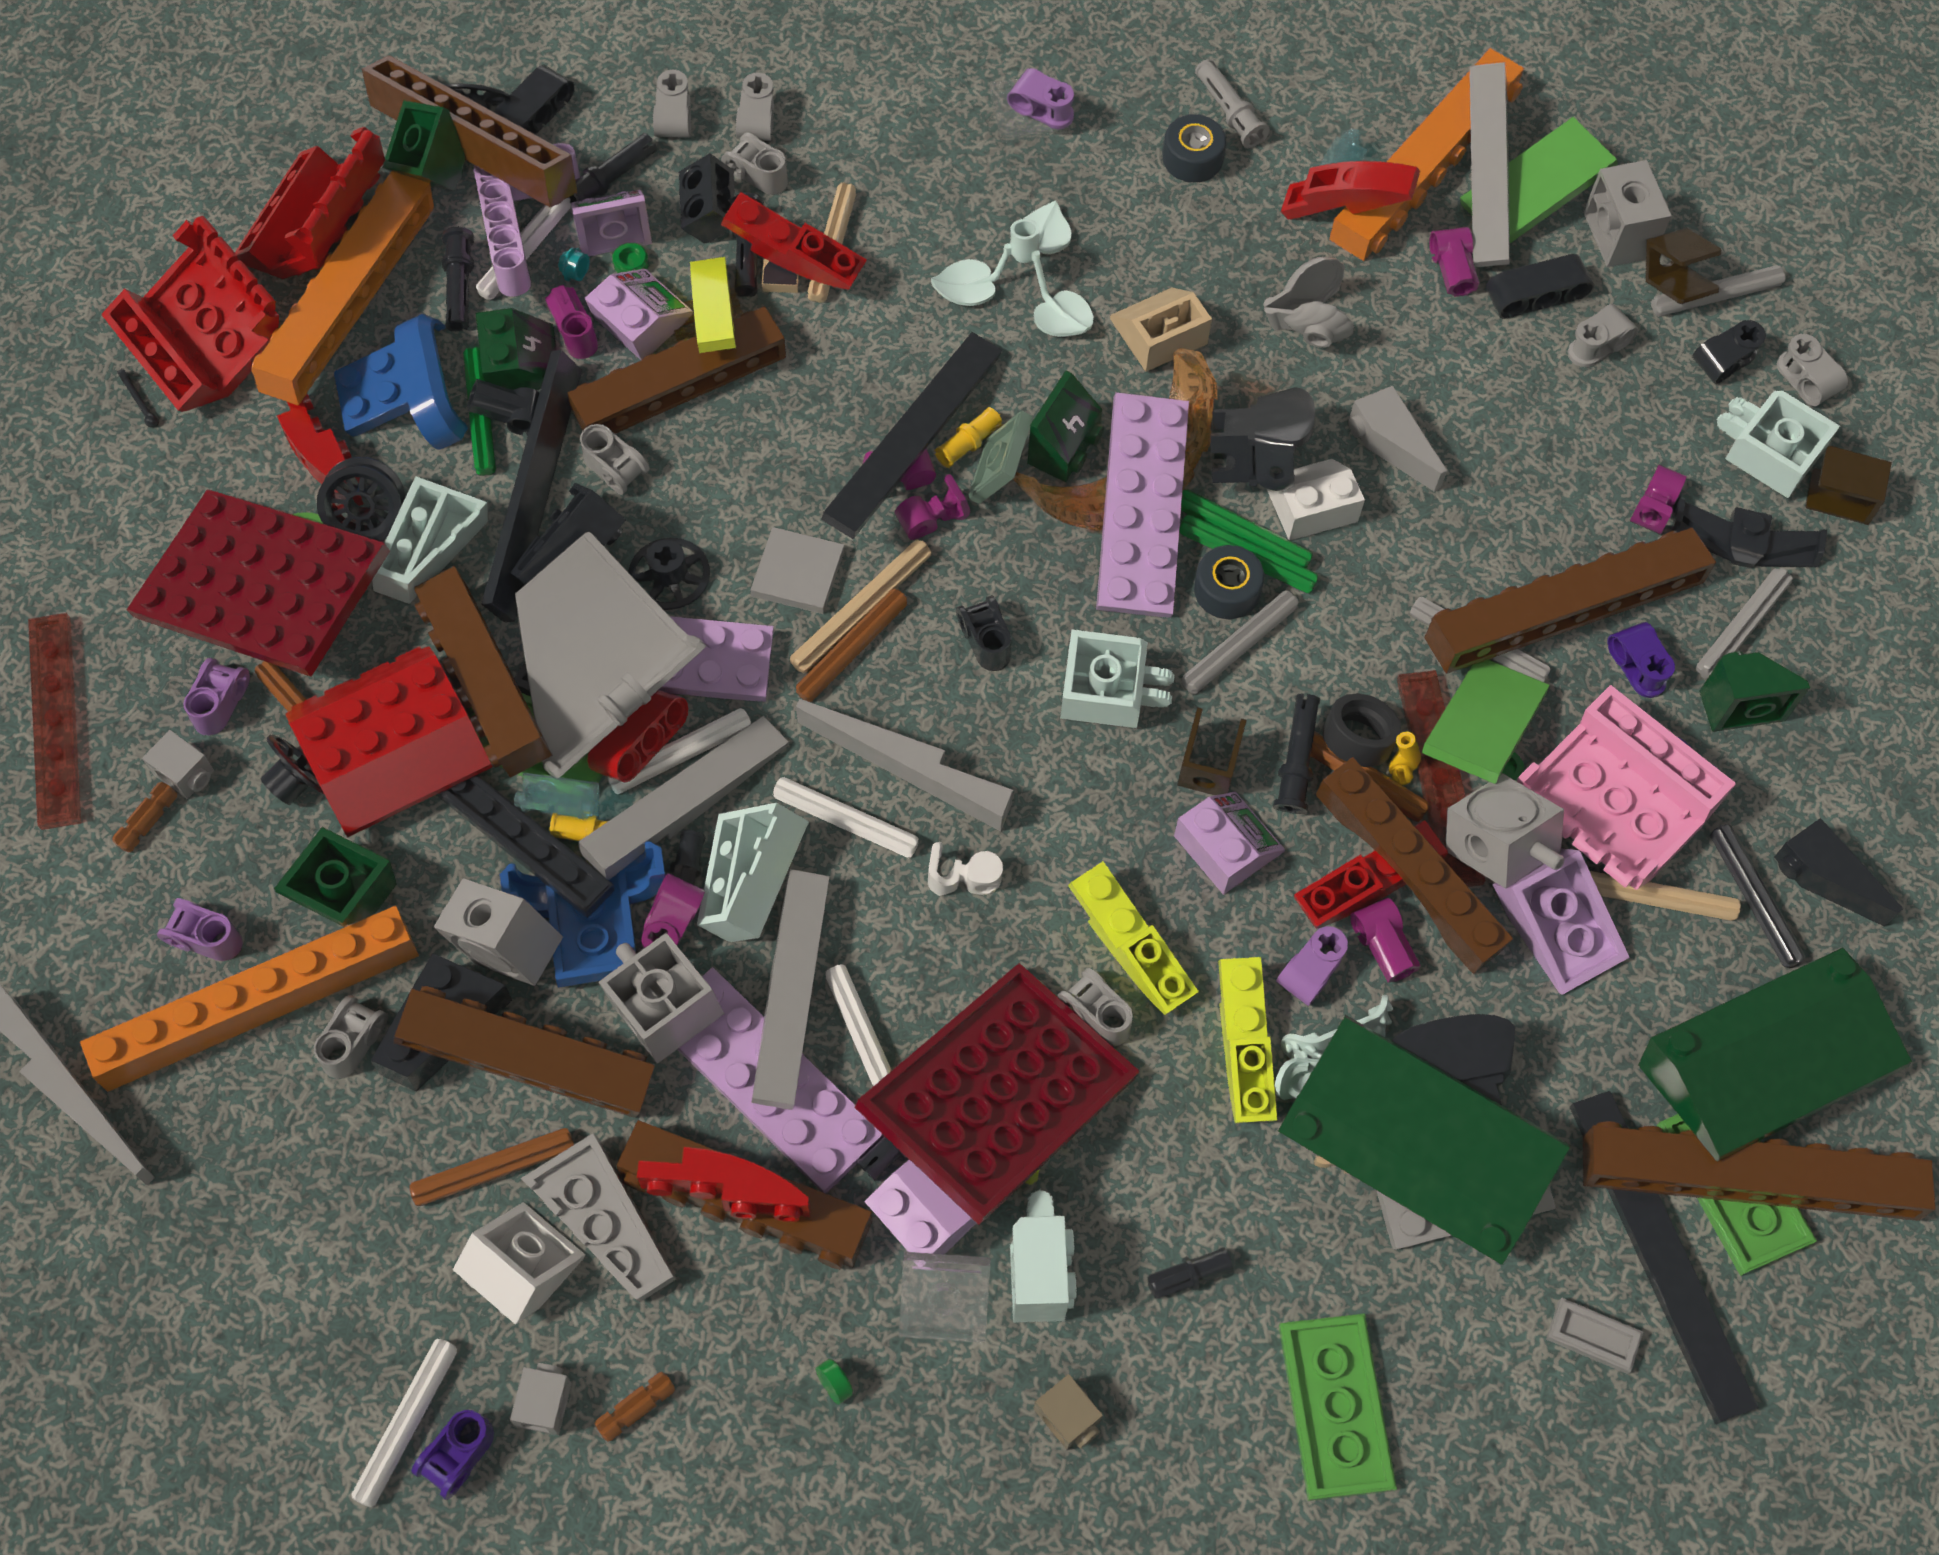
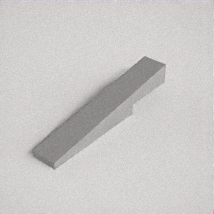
M1505 62L1470 66L1473 263L1475 267L1510 264L1507 75Z
M799 699L796 705L797 722L1001 832L1012 806V789L945 766V750Z
M762 716L580 840L581 854L596 871L610 880L643 854L645 842L651 841L656 844L665 836L671 839L789 746V742Z
M793 869L789 871L784 891L776 950L772 963L751 1103L793 1110L829 876Z
M0 985V1032L31 1059L19 1072L142 1182L148 1185L155 1177L14 997Z

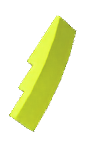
M719 257L690 262L699 353L736 348L726 258Z

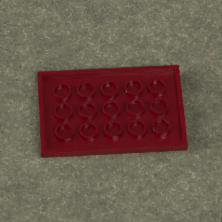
M207 489L126 610L139 620L312 677L390 553V550L384 542Z
M1018 963L857 1100L854 1108L980 1225L1129 1086L1140 1071L1023 965Z

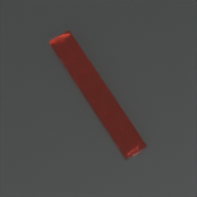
M68 613L28 619L37 826L41 830L81 824L71 618Z
M1433 670L1399 674L1397 683L1408 731L1414 734L1421 753V761L1417 771L1423 797L1430 804L1427 810L1430 828L1446 848L1448 808L1466 796L1458 768L1422 753L1426 740L1445 711L1437 672ZM1449 853L1443 858L1467 887L1484 885L1485 876Z

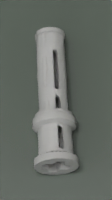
M1212 59L1203 60L1196 67L1195 74L1226 113L1225 118L1228 126L1236 129L1241 136L1242 145L1247 149L1263 143L1269 135V126L1263 121L1260 122L1254 114L1255 109L1253 105L1239 97Z

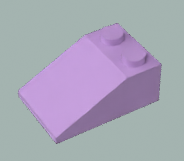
M1561 848V853L1559 854L1564 857V864L1560 869L1553 870L1543 864L1507 889L1497 883L1492 885L1508 918L1559 994L1563 995L1630 957L1580 850Z
M910 1160L898 1168L864 1201L920 1266L935 1264L976 1224L966 1212Z

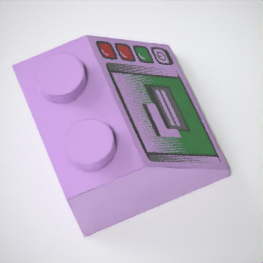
M641 190L620 192L615 195L595 199L589 198L571 203L582 253L593 256L613 252L617 247L625 243H636L641 246L652 244L645 199Z
M646 269L610 274L585 297L594 318L640 360L652 354L694 315L693 311Z
M1236 792L1206 798L1178 818L1174 837L1223 895L1285 851L1284 847Z

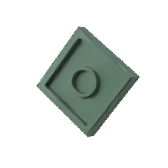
M1022 410L986 439L968 499L981 504L1014 478L1030 424L1032 423V415Z

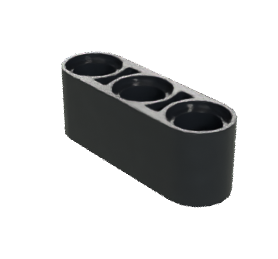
M540 65L510 94L511 97L506 98L493 112L536 135L544 127L542 124L546 125L566 105L564 102L568 103L571 100L575 90L574 82L548 66Z
M1569 254L1504 271L1493 276L1486 284V290L1501 319L1510 318L1509 315L1515 317L1543 309L1542 306L1545 309L1575 301L1574 297L1576 300L1586 297L1594 289V283L1578 254Z

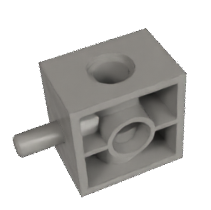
M1647 160L1600 169L1583 211L1607 267L1646 260L1647 239L1664 235L1672 217Z
M1501 774L1496 784L1489 782L1448 808L1446 849L1455 858L1507 889L1543 864L1553 870H1558L1563 866L1564 857L1559 853H1561L1564 809L1510 777Z
M464 878L434 925V928L474 964L534 986L563 938L525 899Z
M667 933L639 953H636L628 943L620 944L616 949V955L624 964L599 981L613 1008L657 1064L724 1015L712 988Z

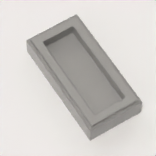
M1561 1298L1558 1301L1546 1340L1629 1374L1632 1370L1643 1332Z

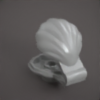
M1317 257L1301 265L1292 274L1281 293L1264 301V311L1272 329L1277 331L1281 329L1295 330L1303 335L1304 340L1308 344L1319 348L1329 347L1331 343L1343 341L1352 335L1354 324L1346 313L1335 306L1324 304L1340 289V283L1344 278V264L1337 258Z

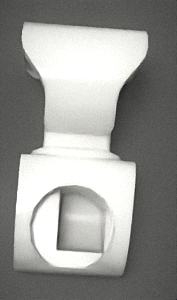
M942 842L933 844L928 871V886L935 894L941 896L954 892L958 888L960 881L964 882L967 890L973 894L987 895L999 888L1002 880L1003 864L996 854L989 851H981L976 853L966 865L962 864L961 860H955L950 873L942 877L937 873L939 859L942 856L943 845Z

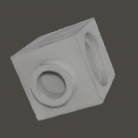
M171 730L142 758L153 775L171 786L186 799L194 792L201 791L208 784L211 774L214 772L204 754Z
M538 1363L536 1369L523 1368L510 1421L517 1428L559 1435L572 1385L567 1375H562V1368L544 1363Z

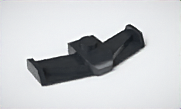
M1679 497L1675 504L1671 531L1681 532L1693 527L1709 552L1729 560L1734 565L1747 568L1819 567L1825 552L1827 530L1820 529L1819 531H1770L1772 515L1738 507L1734 508L1730 521H1727L1685 502V499Z

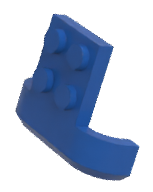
M420 314L396 326L394 343L334 371L345 432L352 437L358 436L411 411L420 432L436 450L443 449L462 440L468 427L456 414L449 401L434 335V329L438 331L445 329V325L440 320L426 314Z
M651 841L644 843L645 850L643 854L609 880L613 883L615 891L588 918L536 876L520 872L515 864H509L501 872V891L525 899L543 918H549L550 925L563 936L553 954L555 978L558 988L602 980L624 964L616 955V949L622 943L630 944L637 953L630 904L647 900L657 894L665 878L662 849Z

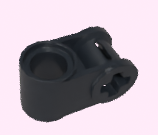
M1752 320L1741 321L1720 335L1714 336L1701 344L1693 353L1692 358L1714 384H1719L1732 376L1736 371L1754 361L1757 349L1765 341L1766 331L1758 322Z
M993 595L987 596L986 601L967 608L963 605L956 607L958 623L965 638L968 639L980 666L989 671H999L1005 668L1011 657V635L1002 618L1001 610ZM994 645V646H998V647H1000V648H999V649H996V650H992V649H988L987 647Z

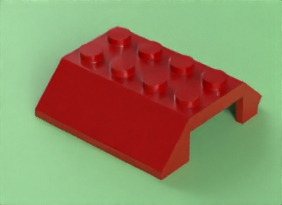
M365 126L354 130L350 136L357 143L352 148V154H349L344 163L341 164L336 163L318 145L300 152L235 251L238 260H241L248 267L281 279L294 275L300 276L312 269H320L329 255L328 250L331 245L337 242L347 230L345 223L349 217L357 213L364 203L362 196L366 190L372 188L381 176L378 171L385 162V156L380 137L369 131Z
M205 216L197 217L193 223L186 220L172 235L176 241L188 246V248L144 297L124 288L101 314L180 412H185L230 396L252 372V364L255 357L264 351L271 340L273 332L279 326V314L275 311L276 301L262 284H258V279L241 260H238L237 254L222 237H218V232Z
M419 646L396 657L395 662L389 664L387 661L360 674L361 678L355 681L351 678L324 691L325 695L319 698L315 695L292 706V710L285 713L289 725L347 838L493 767L463 705L435 653L429 646L423 649Z

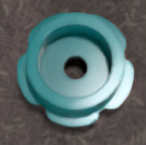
M572 247L568 251L563 252L559 259L558 268L562 272L564 280L567 282L571 279L582 281L589 270L590 259L588 254L582 253L580 248Z

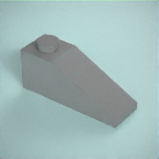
M1390 386L1354 401L1348 420L1353 436L1356 438L1360 437L1367 449L1432 491L1440 490L1447 469L1394 387Z

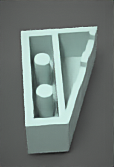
M415 476L386 538L385 545L389 548L390 553L372 580L373 590L410 604L418 596L414 587L438 575L488 522L487 502Z
M778 803L719 814L704 886L705 894L701 902L697 926L729 942L759 938L809 821Z

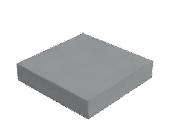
M772 527L750 589L751 596L824 614L845 551L844 544Z

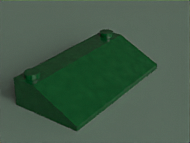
M1842 947L1651 1037L1638 1066L1714 1159L1719 1161L1909 1067L1912 1060L1870 976Z
M1347 1015L1344 1016L1278 1130L1281 1134L1501 1265L1504 1264L1570 1149L1569 1144Z

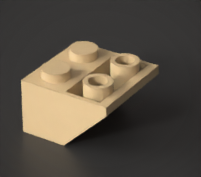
M1177 288L1165 290L1110 315V320L1145 372L1180 357L1179 351L1185 355L1207 345L1212 318L1194 292Z

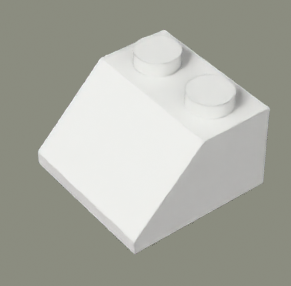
M1333 459L1294 469L1295 484L1290 489L1281 491L1267 489L1290 541L1358 522L1365 501L1352 470Z
M523 1202L474 1231L468 1239L453 1271L494 1305L514 1324H517L538 1310L584 1259L585 1254Z

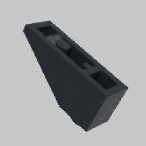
M1821 818L1787 841L1774 856L1778 861L1781 872L1787 878L1794 879L1800 887L1884 927L1904 909Z

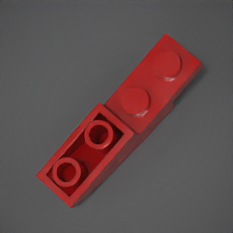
M1381 161L1339 162L1312 167L1309 169L1306 180L1289 184L1281 213L1291 220L1346 206L1352 214L1412 200L1420 170L1416 166Z
M742 192L735 199L721 224L752 243L750 251L786 270L833 287L849 290L867 259L806 222L800 228Z
M307 393L299 405L287 402L290 411L277 415V418L292 450L302 465L322 484L328 472L336 464L352 458L345 440L337 442L331 428L323 430L318 416L310 419L307 411L314 409ZM355 477L359 483L360 477ZM353 496V500L358 506L364 504L361 496Z
M1424 820L1414 826L1442 858H1445L1448 851L1427 822ZM1374 850L1364 857L1361 854L1295 893L1294 899L1314 927L1318 929L1374 904L1403 887L1406 883L1388 862Z
M684 1147L682 1163L640 1160L638 1163L637 1179L641 1189H647L646 1192L651 1195L671 1196L673 1191L690 1192L689 1195L694 1198L713 1199L716 1194H722L721 1201L724 1211H730L731 1216L741 1219L756 1218L757 1213L774 1214V1219L784 1222L799 1221L800 1216L810 1217L809 1197L793 1184L762 1166L730 1154L708 1149Z

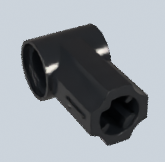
M476 379L468 399L467 408L470 412L507 423L508 430L516 435H523V432H527L526 435L528 436L540 392L531 388H517L513 391Z

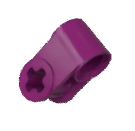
M668 873L656 894L652 908L645 920L642 934L644 948L660 938L655 933H658L661 928L668 930V936L678 945L688 923L692 921L702 902L705 890Z

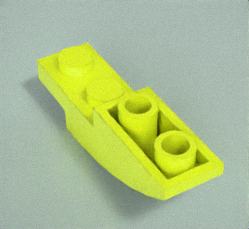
M1104 861L1068 885L1091 918L1088 923L1138 988L1164 1015L1199 992L1153 924L1148 927Z
M1261 957L1220 959L1218 963L1222 1002L1219 1005L1234 1122L1277 1121L1271 1039L1267 1034Z

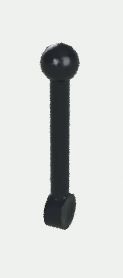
M124 368L116 371L145 416L144 423L150 428L156 427L159 424L158 416L150 412Z

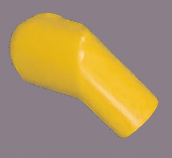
M1402 732L1397 736L1396 744L1398 751L1389 763V773L1392 774L1391 778L1400 785H1406L1412 781V772L1421 761V753L1416 738L1411 732Z

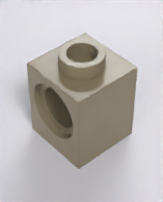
M1070 1374L1035 1401L1034 1411L1066 1450L1075 1443L1082 1449L1100 1433L1096 1426L1101 1422L1103 1415Z

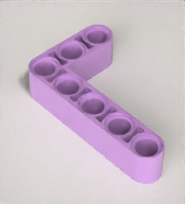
M564 143L553 144L572 155L575 180L578 179L580 174L573 147ZM474 165V174L498 288L506 296L522 295L529 290L531 281L514 201L532 197Z

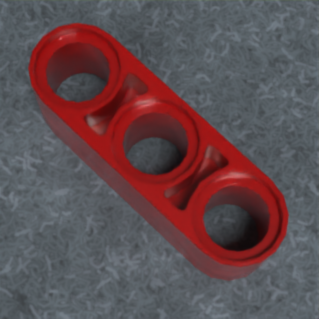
M657 690L646 705L642 704L627 718V722L622 726H617L589 751L587 762L591 771L624 783L630 782L683 726L689 710L687 701L682 697Z

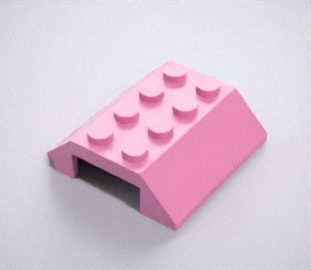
M1612 685L1585 710L1581 723L1539 765L1533 762L1517 779L1518 783L1564 809L1562 837L1565 839L1572 837L1574 839L1573 846L1595 864L1600 862L1605 864L1606 866L1603 870L1623 887L1626 888L1630 885L1635 890L1650 882L1702 828L1736 785L1733 780Z

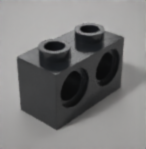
M709 153L679 171L681 229L702 243H709L730 231L721 224L724 216L735 201L734 170Z

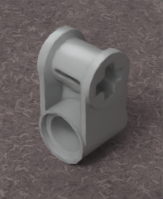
M667 70L661 73L657 79L656 104L653 110L655 137H690L691 100L688 94L687 77L679 70Z
M752 73L743 80L740 107H738L736 117L737 139H740L745 132H749L761 141L771 142L772 135L770 134L773 133L774 119L773 81L766 74Z
M745 132L740 137V143L732 151H727L721 156V161L734 170L735 177L745 180L764 193L775 195L784 191L788 186L784 154L780 150L764 143L754 134Z
M1609 304L1577 326L1575 332L1576 340L1568 348V357L1571 362L1578 366L1590 367L1610 354L1625 348L1636 337L1639 329L1616 305Z
M1795 335L1789 342L1788 351L1778 358L1777 369L1780 374L1786 378L1799 393L1800 397L1810 406L1821 404L1847 387L1848 377L1845 370L1833 360L1820 345L1819 341L1811 335ZM1810 347L1811 350H1810V352L1807 354L1806 351H1807L1808 348ZM1792 360L1793 362L1791 363V365L1787 367L1789 361Z
M600 424L590 425L581 433L580 442L585 464L618 494L623 495L627 491V485L640 474L645 475L649 472L650 468L644 457L636 449L622 441L608 427ZM597 446H604L601 450L592 449Z
M1086 968L1082 972V978L1068 991L1062 990L1057 995L1062 1002L1111 1046L1121 1045L1129 1038L1133 1018L1131 1007L1094 970ZM1108 1017H1117L1124 1024L1118 1028H1111L1105 1025L1103 1021Z
M352 995L346 996L340 1002L332 1019L314 1044V1054L324 1072L336 1079L351 1075L370 1046L377 1041L384 1030L388 1014L381 1010L374 1012L359 1004L358 998ZM337 1049L346 1050L341 1058L328 1060L329 1055Z

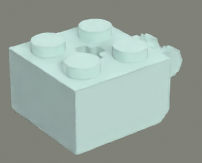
M1773 391L1761 408L1749 401L1747 402L1742 397L1732 399L1728 404L1730 412L1720 414L1716 419L1719 429L1735 439L1725 459L1787 498L1790 497L1825 451L1840 427L1784 391Z
M1071 630L1060 719L1137 728L1141 705L1164 708L1172 703L1170 692L1143 687V684L1170 686V684L1174 683V674L1169 669L1145 666L1148 642L1141 638Z
M1040 1189L1031 1193V1197L1028 1198L1027 1217H1021L1012 1228L1013 1241L1010 1244L1013 1322L1065 1321L1067 1309L1074 1308V1299H1076L1075 1272H1067V1266H1071L1072 1256H1074L1073 1229H1065V1216H1054L1052 1196Z

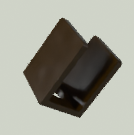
M1688 228L1647 239L1645 282L1679 304L1719 293V286L1689 268L1688 265L1720 256L1722 249ZM1661 254L1672 261L1666 265H1661Z
M1828 446L1825 450L1822 469L1814 468L1811 473L1805 507L1817 512L1869 525L1885 502L1892 462Z
M1197 707L1177 786L1211 795L1228 793L1247 720L1241 718L1227 772L1190 762L1203 708ZM1195 777L1208 778L1214 783H1205L1197 780Z

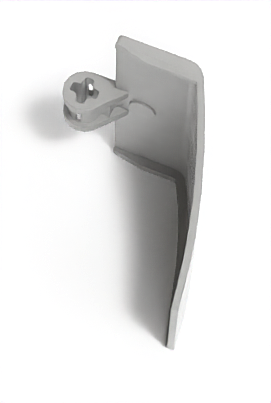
M590 532L584 533L515 593L534 718L553 755L542 761L543 768L551 776L557 779L561 777L612 730L627 722V718L642 704L646 705L658 689L706 647L701 639L693 635H687Z

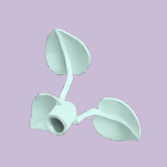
M1053 201L1033 211L1025 218L1017 220L1011 225L1010 243L1004 245V252L994 273L991 274L990 268L985 263L974 259H967L951 264L939 275L931 278L932 286L945 299L963 306H976L989 301L995 296V286L992 282L999 279L1009 255H1012L1021 263L1034 261L1042 297L1045 301L1034 310L1036 326L1046 334L1062 337L1085 333L1093 326L1091 308L1080 295L1065 290L1058 292L1052 298L1047 290L1040 261V252L1043 254L1057 253L1065 249L1071 241L1070 226L1064 218L1057 201Z

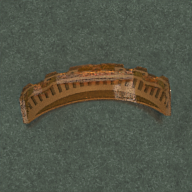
M1179 348L1174 352L1173 380L1169 399L1189 401L1183 491L1195 476L1193 470L1202 453L1208 451L1211 443L1210 435L1212 432L1210 428L1214 399L1218 400L1217 382L1201 352ZM1018 472L1015 473L1013 480L1051 517L1072 526L1089 530H1103L1107 476L1084 485L1059 487L1040 484L1034 477Z

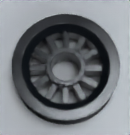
M368 457L349 458L336 464L326 475L317 495L318 515L321 522L325 525L377 541H383L387 538L406 498L405 490L400 478L386 464ZM355 477H360L359 483ZM367 479H369V480H371V481H373V482H372L371 484H369V483H367ZM379 485L382 489L377 490L376 487ZM353 496L365 497L371 506H358L354 502Z

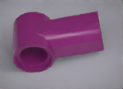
M1464 227L1432 231L1429 238L1430 253L1435 254V256H1432L1433 262H1439L1447 293L1452 294L1454 297L1467 296L1469 293L1476 291L1479 280L1472 259L1473 239L1470 229Z
M561 285L553 288L551 293L545 298V301L564 339L567 352L570 356L577 359L591 357L598 349V341L591 317L585 312L573 287L569 288Z
M1384 899L1351 913L1350 920L1355 934L1359 932L1360 935L1357 937L1360 943L1364 946H1369L1388 983L1402 980L1419 970L1421 965L1402 931L1403 921L1400 912L1391 899Z

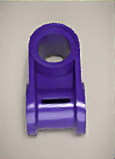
M1642 622L1611 634L1607 640L1609 652L1616 664L1623 670L1634 690L1646 698H1655L1661 695L1666 688L1667 680L1671 678L1675 671V663L1658 639L1657 633L1651 624Z
M473 1410L457 1412L450 1418L435 1440L419 1455L412 1467V1474L416 1477L424 1476L441 1490L440 1496L443 1499H450L468 1479L473 1467L493 1442L494 1430L492 1424L488 1419ZM471 1422H478L480 1426L478 1438L473 1443L463 1444L461 1440L463 1428ZM438 1464L441 1468H443L447 1472V1475L443 1474L440 1470H438L436 1468V1465Z

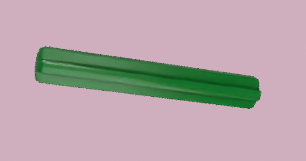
M479 347L467 348L463 352L467 399H469L476 379L485 381L482 374ZM469 411L474 468L479 476L492 475L496 471L491 418Z
M1188 489L1182 491L1181 511L1204 520L1304 568H1307L1313 556L1311 551Z
M1187 514L1181 522L1179 528L1181 535L1211 549L1224 545L1241 546L1252 552L1259 559L1265 574L1305 593H1311L1317 583V573L1191 514Z

